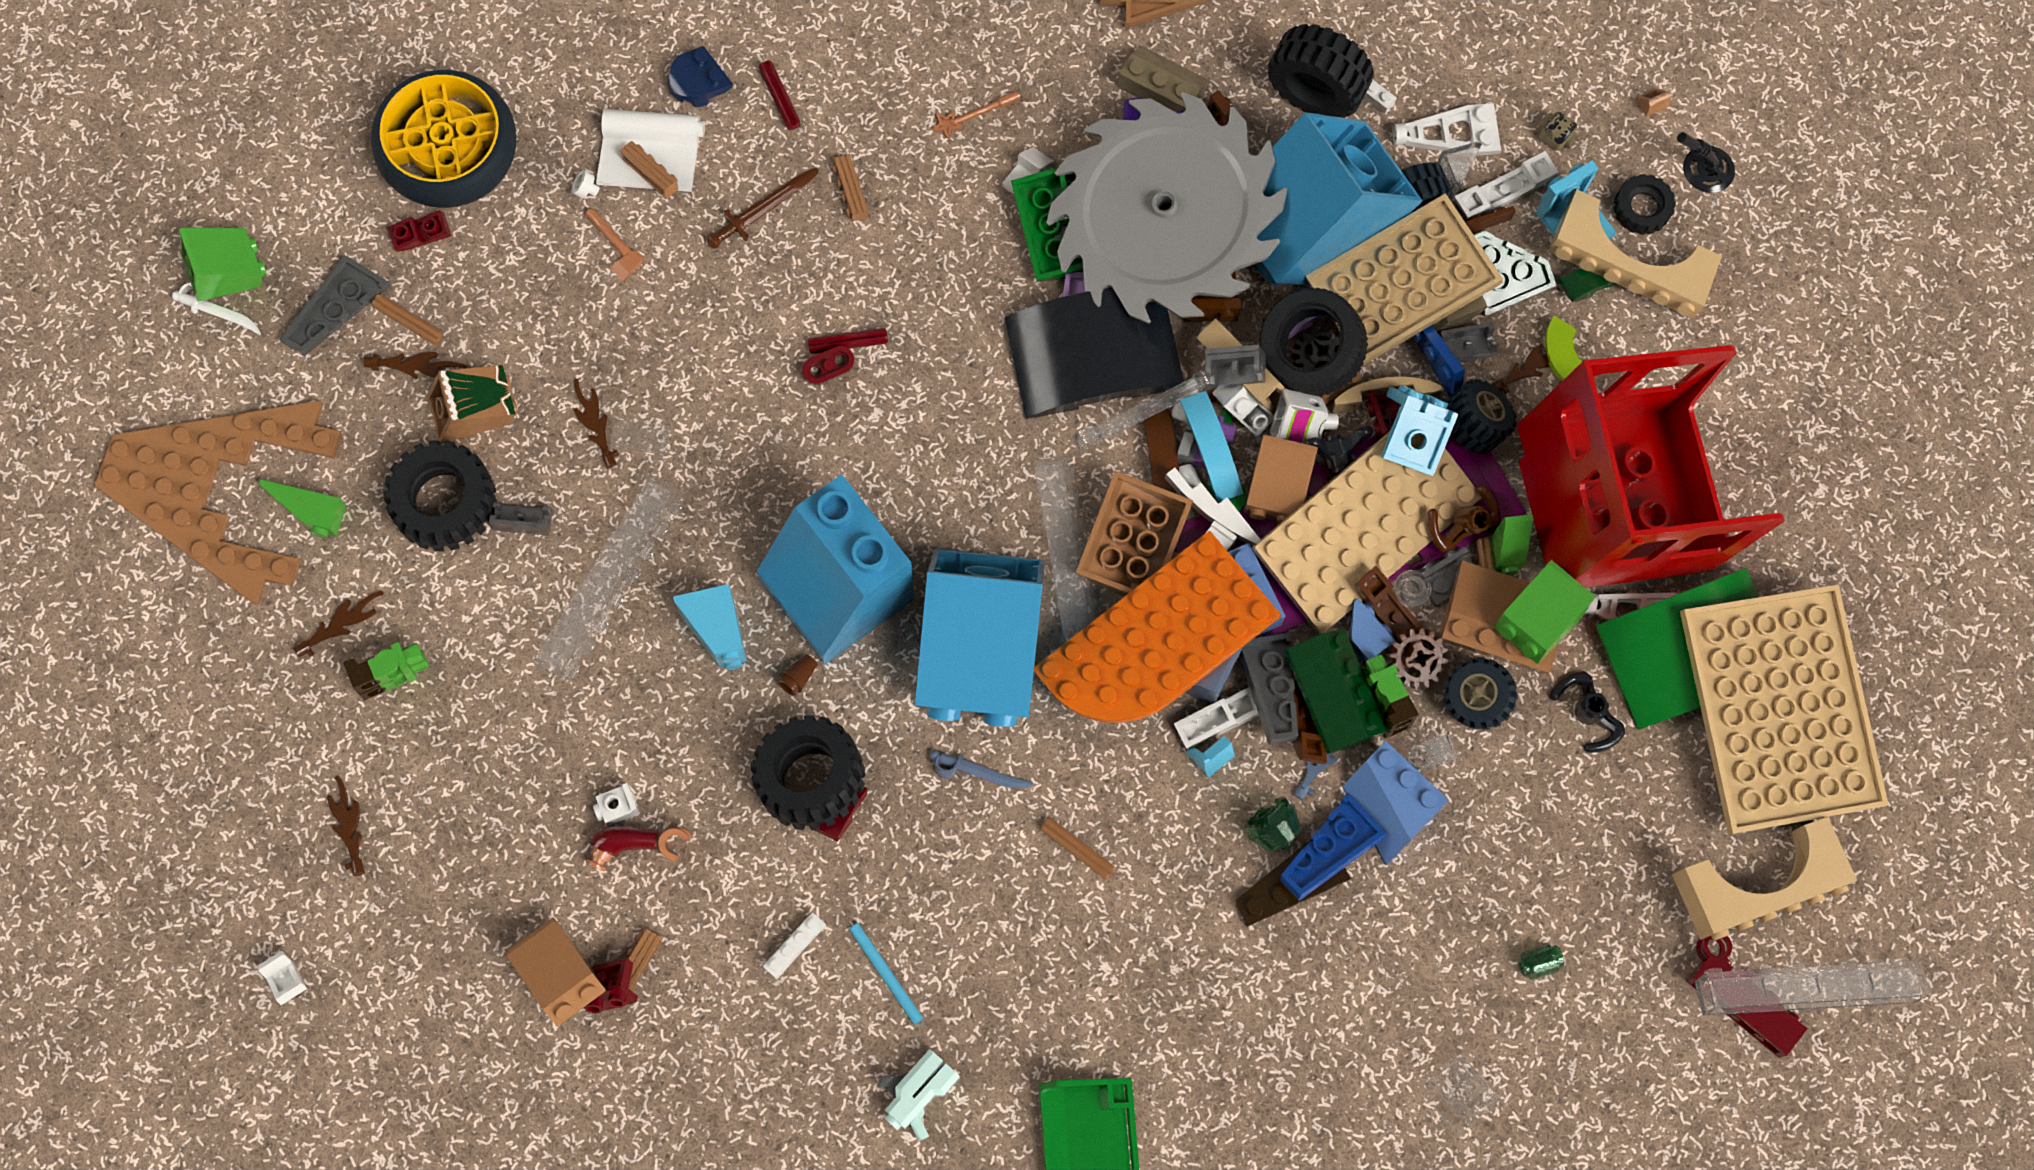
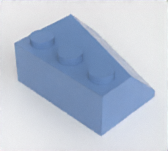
M1387 741L1343 785L1346 794L1349 793L1386 832L1385 838L1376 844L1386 866L1449 801Z

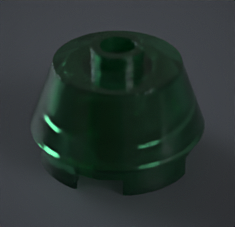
M1286 797L1275 799V806H1270L1266 809L1261 807L1246 821L1249 825L1244 827L1249 834L1248 839L1268 853L1289 847L1302 830L1295 805L1290 804Z

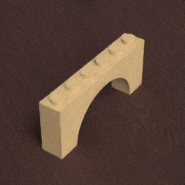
M1576 189L1566 203L1548 252L1556 255L1559 259L1567 260L1580 266L1583 270L1600 275L1609 282L1617 283L1633 293L1643 295L1657 304L1669 307L1679 314L1693 319L1705 306L1722 256L1697 245L1685 261L1675 265L1655 266L1637 261L1619 250L1605 234L1599 218L1601 200Z
M1826 817L1809 823L1791 832L1795 846V862L1788 880L1776 892L1757 894L1738 889L1717 873L1710 860L1686 867L1672 874L1700 940L1712 936L1713 941L1730 935L1728 930L1736 927L1737 932L1753 927V920L1760 918L1761 923L1777 918V911L1784 910L1785 914L1801 909L1800 903L1807 901L1810 906L1825 900L1824 894L1831 892L1834 897L1849 891L1847 885L1858 880L1829 818Z

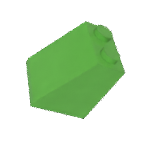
M246 228L179 229L181 257L197 302L262 286V276H266L265 267L262 260L257 261L255 253H258L254 237L249 238Z
M1551 560L1503 612L1494 628L1503 638L1519 648L1526 657L1538 664L1579 623L1596 596Z

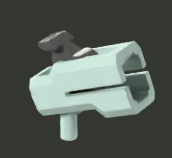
M931 1049L925 1053L908 1073L902 1076H884L878 1083L881 1089L889 1088L890 1093L894 1097V1100L885 1109V1112L888 1113L885 1120L897 1131L901 1126L906 1130L911 1124L918 1142L929 1137L921 1120L924 1116V1108L934 1097H944L960 1079V1076L945 1064L930 1082L924 1086L943 1065V1060Z

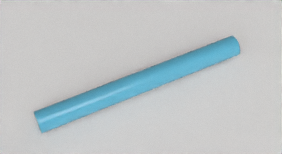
M859 923L853 925L849 931L912 1023L916 1025L924 1019L862 927Z

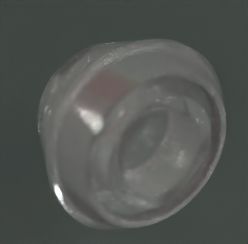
M1404 571L1396 578L1394 583L1395 594L1404 605L1411 607L1421 606L1431 596V583L1419 571Z

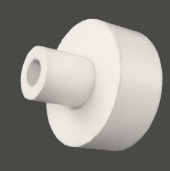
M582 170L573 182L572 194L582 199L588 193L596 196L599 186L593 184L595 176L586 170Z

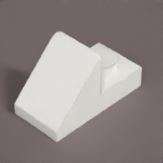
M1034 147L1021 152L1018 155V164L1004 180L1002 187L1014 194L1011 180L1046 171L1052 166L1054 160Z

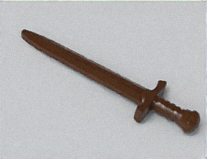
M814 168L799 175L736 217L731 215L729 209L724 210V216L730 224L717 233L709 234L706 238L708 245L716 249L722 241L735 232H738L743 240L747 241L749 235L744 231L746 227L803 188L817 175L819 170Z

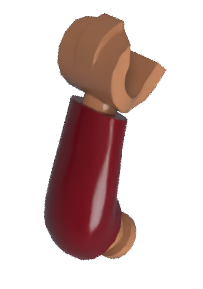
M626 826L604 828L591 839L590 844L594 847L590 854L593 856L591 859L587 858L586 863L598 870L605 871L607 867L604 864L605 862H610L612 856L618 857L621 852L627 850H655L656 847L659 848L663 856L676 862L679 855L668 848L667 839L671 835H676L684 841L693 838V835L688 829L680 826L671 827L663 833H659V830Z

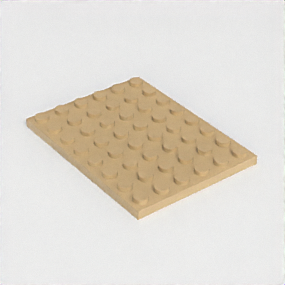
M1839 584L1680 611L1728 835L1889 806Z

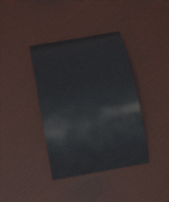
M1105 288L1102 292L1100 307L1094 303L1091 292L1088 291L1043 302L1004 317L1026 419L1079 409V406L1126 396L1136 398L1184 388V378L1168 310L1154 301L1148 302L1145 308L1151 323H1145L1129 316L1114 289Z

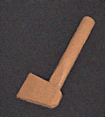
M589 208L585 213L586 217L623 256L610 268L624 282L643 263V256L638 251L631 250L593 208Z

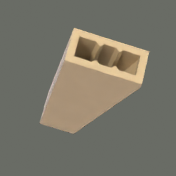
M1216 318L1212 322L1207 323L1196 337L1207 349L1243 346ZM1265 368V383L1243 385L1275 415L1282 389L1286 388Z

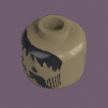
M1562 112L1549 113L1537 129L1540 131L1539 139L1555 151L1563 149L1564 146L1569 149L1578 138V135L1575 134L1577 123Z

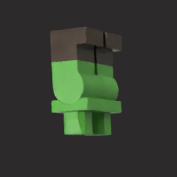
M399 642L390 645L392 650H382L375 658L360 664L354 658L343 662L353 688L364 701L402 685L406 680L410 683L418 680L415 673L430 668L426 656L417 642L404 648Z
M1382 654L1367 660L1365 663L1366 667L1362 671L1385 720L1388 732L1383 735L1386 739L1411 728L1419 714L1401 679L1397 676L1398 670L1395 664L1388 667Z

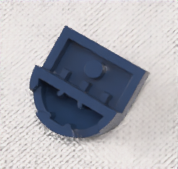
M702 46L683 53L674 60L669 72L667 85L670 93L679 102L682 103L686 100L695 103V107H702L709 103L710 98L732 89L733 83L706 48Z

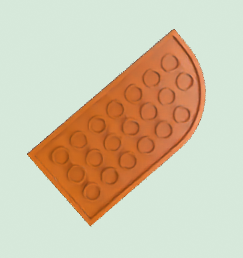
M1209 530L1034 667V673L1061 704L1080 716L1106 723L1136 721L1151 716L1167 707L1281 617V613Z

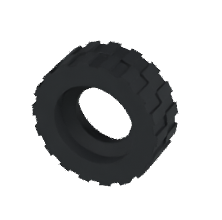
M1640 174L1639 176L1631 177L1623 183L1614 199L1615 206L1613 210L1616 213V219L1621 222L1624 228L1629 229L1632 233L1636 232L1644 235L1660 231L1667 224L1675 211L1676 201H1674V192L1671 191V187L1663 182V179L1656 178L1654 175ZM1638 194L1650 195L1656 201V212L1646 217L1638 215L1631 206L1633 197Z

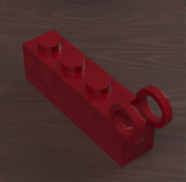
M1712 936L1699 939L1696 945V952L1702 961L1686 982L1778 1058L1787 1056L1808 1029L1801 1024L1802 1019L1794 1012L1786 1011L1778 1005V999L1767 991L1762 992L1754 985L1755 981L1744 972L1739 973L1731 966L1732 962L1728 957L1732 952V942L1728 936L1715 940L1720 946L1719 956L1713 955L1708 949V941L1713 940ZM1721 939H1723L1724 942H1725V944H1726V952H1725V945H1724V943L1722 942Z

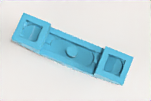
M1203 391L1181 399L1182 409L1200 451L1216 502L1219 503L1225 498L1231 499L1242 495L1243 490L1232 455L1207 392Z

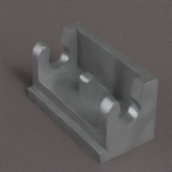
M1493 322L1444 330L1439 333V336L1460 363L1494 357L1498 344L1492 338L1495 330Z
M1259 345L1205 349L1206 377H1210V385L1212 387L1265 383L1266 354Z
M493 502L495 513L490 515L489 523L494 531L549 536L553 509L543 506V508Z

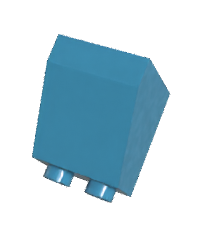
M1305 112L1272 147L1276 162L1264 195L1270 197L1283 188H1287L1288 191L1283 211L1257 236V239L1260 241L1278 238L1280 240L1279 245L1268 259L1257 263V269L1265 280L1275 286H1280L1281 284L1309 285L1306 281V275L1408 216L1422 202L1420 196L1366 121Z
M842 474L793 509L757 569L758 578L824 665L914 601L911 561Z
M944 549L934 550L927 571L915 706L927 707L928 717L941 721H955L961 718V711L984 713L983 722L998 727L1015 726L1017 724V717L1029 718L1045 560Z

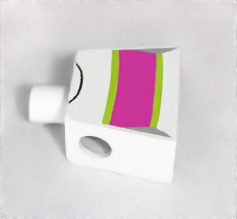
M1282 389L1270 428V434L1273 437L1298 443L1312 437L1321 439L1324 429L1336 430L1338 428L1339 417L1338 414L1328 413L1321 397Z

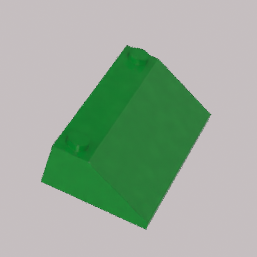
M1132 1078L1055 1080L1038 1084L1045 1170H1130L1125 1109L1127 1110L1131 1170H1139Z

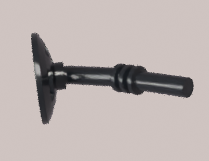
M1684 132L1678 134L1677 141L1691 150L1686 155L1683 163V172L1687 181L1694 188L1706 193H1716L1726 189L1732 183L1735 176V166L1731 157L1722 149L1711 146L1702 139H1695ZM1724 159L1726 160V162H1727V164H1728V168H1729V173H1728V175L1723 172V170H1724V165H1723L1722 160H1724ZM1691 161L1698 162L1697 170L1699 174L1694 177L1691 171ZM1719 180H1720V182H1721V183L1718 184V185H1706V184H1703L1704 181H1706V182H1716V181H1719Z

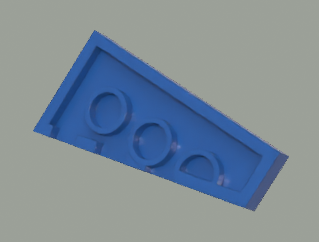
M1431 325L1412 336V339L1417 343L1450 397L1463 385L1465 369Z
M1347 793L1336 810L1334 809L1328 816L1323 826L1311 837V841L1299 852L1282 873L1280 881L1300 901L1383 840L1386 832Z

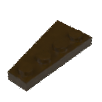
M1310 839L1237 898L1235 903L1246 926L1249 927L1350 881L1351 878L1346 868H1343L1299 901L1280 881V878L1299 852L1311 841Z

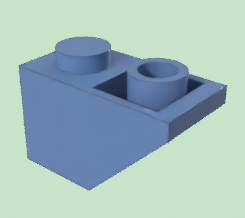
M1358 598L1354 601L1353 608L1350 611L1348 638L1355 655L1365 665L1367 660L1387 651L1391 647L1389 643H1394L1395 640L1391 629L1386 624L1381 625L1374 617V610L1368 604L1362 603Z

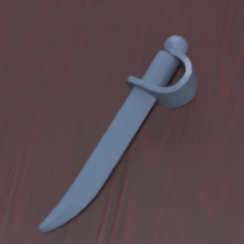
M937 750L931 751L929 755L932 761H936V774L943 779L951 778L957 770L1004 787L1027 788L1033 786V782L1013 778L961 759L963 755L961 753L958 758L943 752L940 755ZM939 763L942 764V765L951 767L952 769H950V770L942 769V768L939 766Z

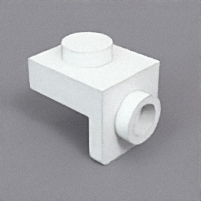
M283 951L278 952L257 966L259 972L266 978L276 1001L280 1005L307 989L296 965Z

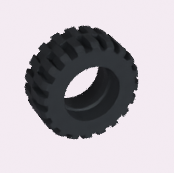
M1301 24L1285 32L1267 67L1269 81H1271L1273 88L1279 91V95L1283 99L1290 101L1289 104L1301 108L1306 113L1341 118L1350 116L1357 111L1374 77L1371 60L1367 58V53L1360 49L1356 42L1350 41L1346 38V35L1338 34L1331 28H1322L1316 24L1311 26Z
M438 440L429 441V446L426 447L422 443L414 446L415 451L410 454L405 451L400 456L402 461L399 464L394 462L390 470L393 475L386 476L384 485L388 490L383 492L388 515L399 531L410 542H416L419 547L426 550L429 546H432L434 551H444V546H449L451 550H456L460 548L459 542L465 541L467 545L474 541L472 538L474 533L478 532L482 535L486 530L483 525L484 522H489L490 515H494L491 508H494L493 502H497V499L494 495L496 493L495 484L481 459L475 453L472 454L470 449L464 445L457 447L455 442L447 440L444 442V445H441ZM441 475H452L459 477L464 482V496L459 505L451 512L441 516H427L418 511L416 507L418 492L430 479Z
M805 715L804 720H799L797 716L789 718L790 723L785 725L779 723L774 726L776 731L772 734L767 732L762 738L764 744L756 747L754 755L757 760L751 761L752 784L767 811L773 818H777L781 824L785 826L792 824L794 829L804 830L805 826H809L811 830L820 829V824L824 823L829 827L835 824L834 819L838 816L844 818L848 815L849 811L847 808L850 805L856 806L859 801L857 792H863L865 785L862 779L865 777L863 759L850 734L846 733L844 728L837 722L832 724L829 718L822 716L819 717V720H816L814 715ZM808 754H823L832 758L833 766L830 775L819 787L806 792H794L785 788V775L789 767L797 759Z

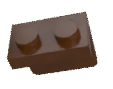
M1234 271L1231 277L1236 280V273ZM1196 295L1192 298L1191 302L1204 313V316L1184 318V322L1213 321L1215 318L1221 322L1238 321L1241 310V298H1237V295L1231 298Z

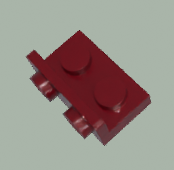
M627 957L591 966L606 991L584 1007L587 1012L598 1014L605 1010L622 1008L625 1005L637 1002L638 995L628 989L633 962Z

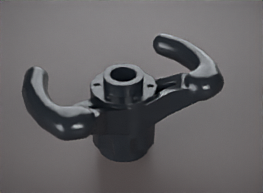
M1370 426L1360 427L1347 438H1341L1340 434L1328 436L1324 440L1312 437L1300 443L1318 447L1317 454L1324 459L1326 470L1330 471V475H1337L1352 463L1350 452L1359 442L1371 437L1373 429Z
M1581 671L1562 678L1550 692V699L1552 701L1558 700L1563 691L1569 686L1578 684L1580 701L1575 707L1576 718L1582 724H1598L1610 731V736L1599 742L1586 743L1583 747L1586 753H1597L1616 745L1625 735V727L1622 722L1618 721L1608 711L1609 703L1604 695L1596 693L1594 690L1591 675Z

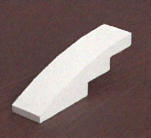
M1173 468L1166 474L1165 479L1180 496L1193 500L1191 506L1211 523L1215 520L1236 535L1237 539L1249 543L1251 546H1254L1261 540L1228 498H1225L1218 504L1202 483H1199L1192 489L1176 468Z
M1248 687L1227 699L1223 698L1179 720L1174 725L1186 749H1189L1259 717L1251 689Z

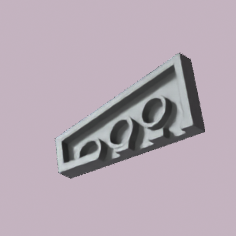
M344 255L281 336L280 341L305 357L370 304L377 294H382L391 285L382 277Z
M1291 633L1254 638L1243 646L1239 655L1269 745L1295 741L1298 737L1296 703L1294 702L1293 693L1295 683L1292 678L1291 666L1284 652L1285 649L1290 647L1292 642Z

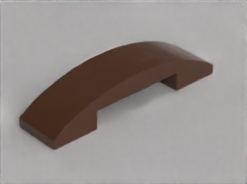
M1169 407L1141 410L1152 485L1178 494L1165 479L1166 474L1173 468H1176L1179 472Z
M1374 566L1355 584L1365 603L1374 610L1375 617L1381 624H1386L1391 629L1394 635L1393 638L1397 642L1396 634L1400 633L1406 636L1407 628L1413 629L1414 632L1417 627L1423 628L1392 591L1394 586L1377 566ZM1419 639L1423 647L1431 648L1428 643ZM1417 653L1418 656L1414 659L1417 661V659L1426 654Z
M1292 671V678L1295 683L1293 693L1294 702L1296 703L1298 737L1295 741H1292L1294 749L1300 760L1326 764L1327 753Z

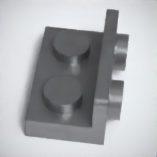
M1467 546L1461 550L1455 547L1443 555L1444 560L1436 564L1435 561H1432L1420 569L1422 573L1417 581L1435 607L1449 599L1460 562L1463 560L1472 563L1467 556L1470 551Z

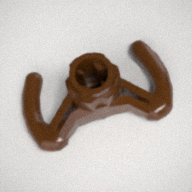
M1479 485L1477 492L1485 500L1490 513L1483 509L1482 506L1460 507L1453 516L1454 526L1445 538L1441 536L1439 531L1438 511L1434 508L1428 511L1427 524L1429 534L1439 551L1443 553L1449 552L1463 538L1472 534H1480L1481 531L1487 529L1495 530L1500 525L1501 515L1498 502L1485 485Z

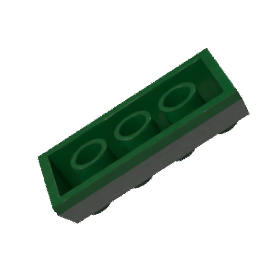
M1344 628L1320 634L1284 650L1327 754L1368 743L1388 732Z

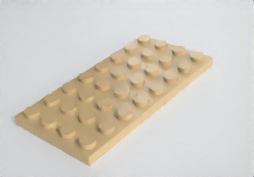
M1389 431L1251 547L1318 635L1325 633L1351 611L1354 601L1358 598L1360 601L1363 600L1355 584L1374 566H1377L1388 579L1432 541L1427 524L1428 511L1434 508L1438 511V526L1441 533L1453 523V516L1457 509L1464 506H1473L1482 498L1446 449L1442 453L1434 476L1381 457L1390 433ZM1421 433L1413 435L1411 438L1413 448L1422 445L1424 441L1423 435Z

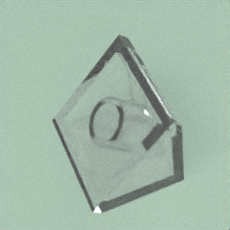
M1479 142L1444 150L1437 161L1442 166L1453 192L1452 203L1482 146Z

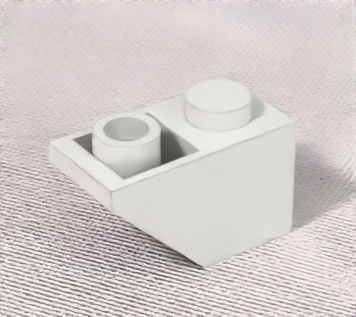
M1243 384L1218 386L1212 392L1220 403L1256 437L1273 421L1274 415Z

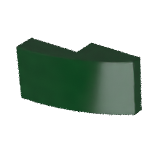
M1582 268L1562 277L1558 281L1572 303L1590 298L1598 290L1617 285V283L1609 282L1604 277Z

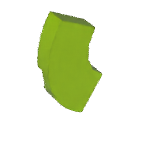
M1554 315L1546 329L1544 348L1546 349L1551 370L1562 382L1583 361L1578 358L1574 349V336L1577 329Z

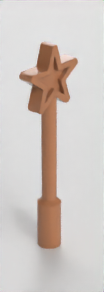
M1016 90L997 98L995 102L956 118L955 111L951 112L947 117L936 113L939 123L933 127V132L943 131L946 138L950 139L952 130L962 129V125L959 123L995 108H1003L1020 101V95Z

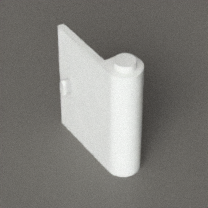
M613 109L603 110V142L596 179L597 185L654 189L621 159L620 149L624 148L630 141H633L636 145H641L647 155L651 154L656 163L662 164L670 175L673 174L677 178L679 189L677 191L692 192L699 137H704L705 122L700 121V116Z

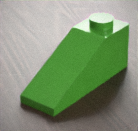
M260 479L259 485L263 490L311 530L310 533L320 538H327L328 535L337 536L346 509V504L341 498Z
M1532 514L1504 517L1491 536L1496 572L1512 576L1518 574V570H1521L1525 565L1533 524Z

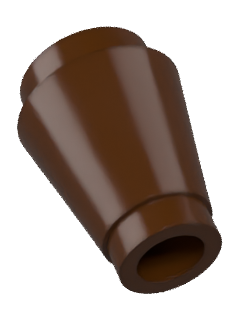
M805 654L794 664L782 671L777 682L789 695L794 696L797 692L801 693L818 664L814 658Z

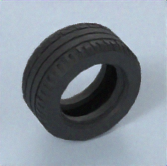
M1310 287L1309 289H1299L1296 292H1291L1290 295H1285L1284 298H1280L1279 302H1276L1270 308V312L1265 315L1266 318H1264L1261 331L1259 332V346L1266 354L1265 367L1289 390L1314 396L1329 395L1330 393H1335L1336 390H1341L1343 386H1347V383L1351 382L1357 376V372L1361 370V366L1364 364L1363 361L1366 358L1365 354H1367V332L1358 313L1339 294L1324 288L1314 289ZM1313 316H1324L1336 321L1340 327L1341 342L1338 352L1330 362L1313 369L1295 367L1290 363L1287 357L1286 343L1289 333L1297 323Z

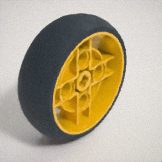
M433 70L408 78L397 85L385 97L374 118L371 131V145L378 170L388 184L399 194L425 206L451 208L466 205L484 197L503 180L515 155L516 128L508 105L489 84L465 72ZM451 99L473 102L488 112L475 115L469 108L461 103L451 101ZM413 111H415V112L411 115V117L409 118V120H408V122H407V124H406V126H405V129L399 130V128H400L401 124L403 123V121H404ZM440 113H444L441 117H435ZM475 131L473 135L466 136L468 132ZM417 142H422L418 146H413ZM490 147L484 158L474 166L480 158L483 148ZM453 160L450 164L444 165L446 161ZM414 163L420 170L437 177V179H426L412 175L398 165Z

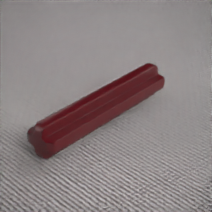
M767 60L760 63V72L787 129H797L801 126L800 119L772 61Z
M886 328L808 339L811 354L822 353L836 346H845L851 349L888 343Z

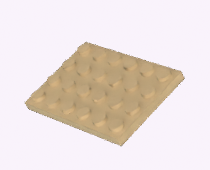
M1446 193L1305 276L1310 287L1314 289L1324 288L1342 296L1362 319L1368 338L1367 354H1365L1366 358L1363 361V365L1503 283L1502 276ZM1332 319V321L1334 322L1335 326L1337 327V329H1338L1339 332H1340V327H1339L1338 323Z

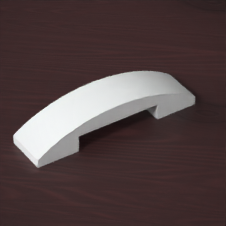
M1546 151L1524 161L1521 167L1481 187L1476 185L1454 196V200L1466 219L1477 214L1483 216L1498 207H1502L1529 194L1557 176L1559 171Z

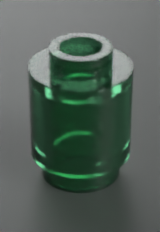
M1549 944L1522 952L1521 959L1518 960L1522 975L1528 976L1530 980L1556 973L1565 964L1560 948L1557 945L1551 946Z

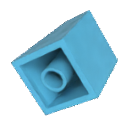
M729 584L673 596L681 618L720 668L725 667L726 670H734L742 667V663L747 662L735 601Z

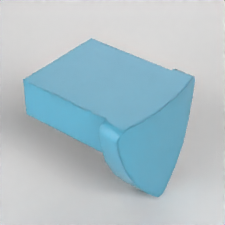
M1225 736L1204 753L1194 747L1186 751L1189 758L1208 778L1235 757L1232 743Z

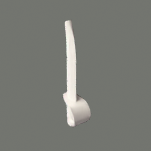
M191 283L184 284L179 291L172 293L173 300L190 306L191 312L196 314L197 310H201L244 326L259 335L261 334L258 327L243 314L205 300L197 302L195 296L186 294L190 289H193Z

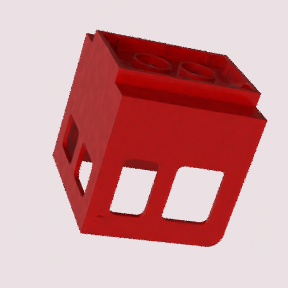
M1725 345L1584 360L1517 424L1525 455L1518 462L1545 565L1552 560L1585 588L1711 572L1785 521L1782 513L1725 520L1722 515L1695 418L1694 405L1729 361L1737 354L1735 346ZM1698 364L1679 382L1673 385L1630 390L1654 369ZM1626 372L1606 391L1598 393L1594 380L1595 376ZM1739 531H1742L1741 533L1736 534V535H1734V536H1730V535L1728 534V533H1731V532H1739Z

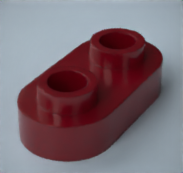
M836 346L809 358L802 368L803 378L809 384L820 385L845 374L854 364V355L849 348ZM842 356L845 359V364L837 365L835 358ZM818 367L821 371L820 375L813 376L810 372L811 368Z

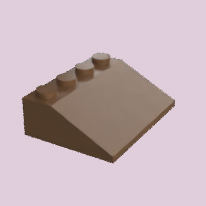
M1115 471L1075 574L1125 597L1170 562L1193 500Z
M1463 560L1460 562L1437 635L1438 638L1443 639L1442 642L1540 674L1550 673L1558 648L1557 644L1536 664L1532 659L1526 657L1513 643L1503 638L1494 628L1503 612L1530 582Z

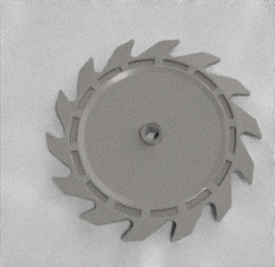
M1184 92L1181 93L1186 110L1181 114L1172 111L1151 98L1129 100V104L1141 114L1138 120L1101 119L1084 129L1085 133L1101 137L1102 140L1095 146L1067 156L1055 171L1056 176L1075 174L1076 179L1051 203L1046 223L1050 226L1063 217L1069 218V223L1057 251L1063 273L1067 271L1075 258H1082L1085 292H1091L1094 303L1100 307L1103 290L1105 288H1112L1129 316L1148 324L1151 321L1145 307L1151 301L1156 302L1181 318L1203 317L1204 313L1191 302L1194 296L1231 298L1250 288L1249 283L1233 279L1231 277L1232 273L1267 260L1280 243L1279 238L1266 241L1257 239V236L1283 211L1288 191L1287 188H1283L1270 197L1264 195L1276 162L1271 142L1267 141L1258 155H1250L1247 122L1233 106L1230 107L1228 124L1219 126L1202 99ZM1166 203L1172 204L1168 210H1160L1162 205Z

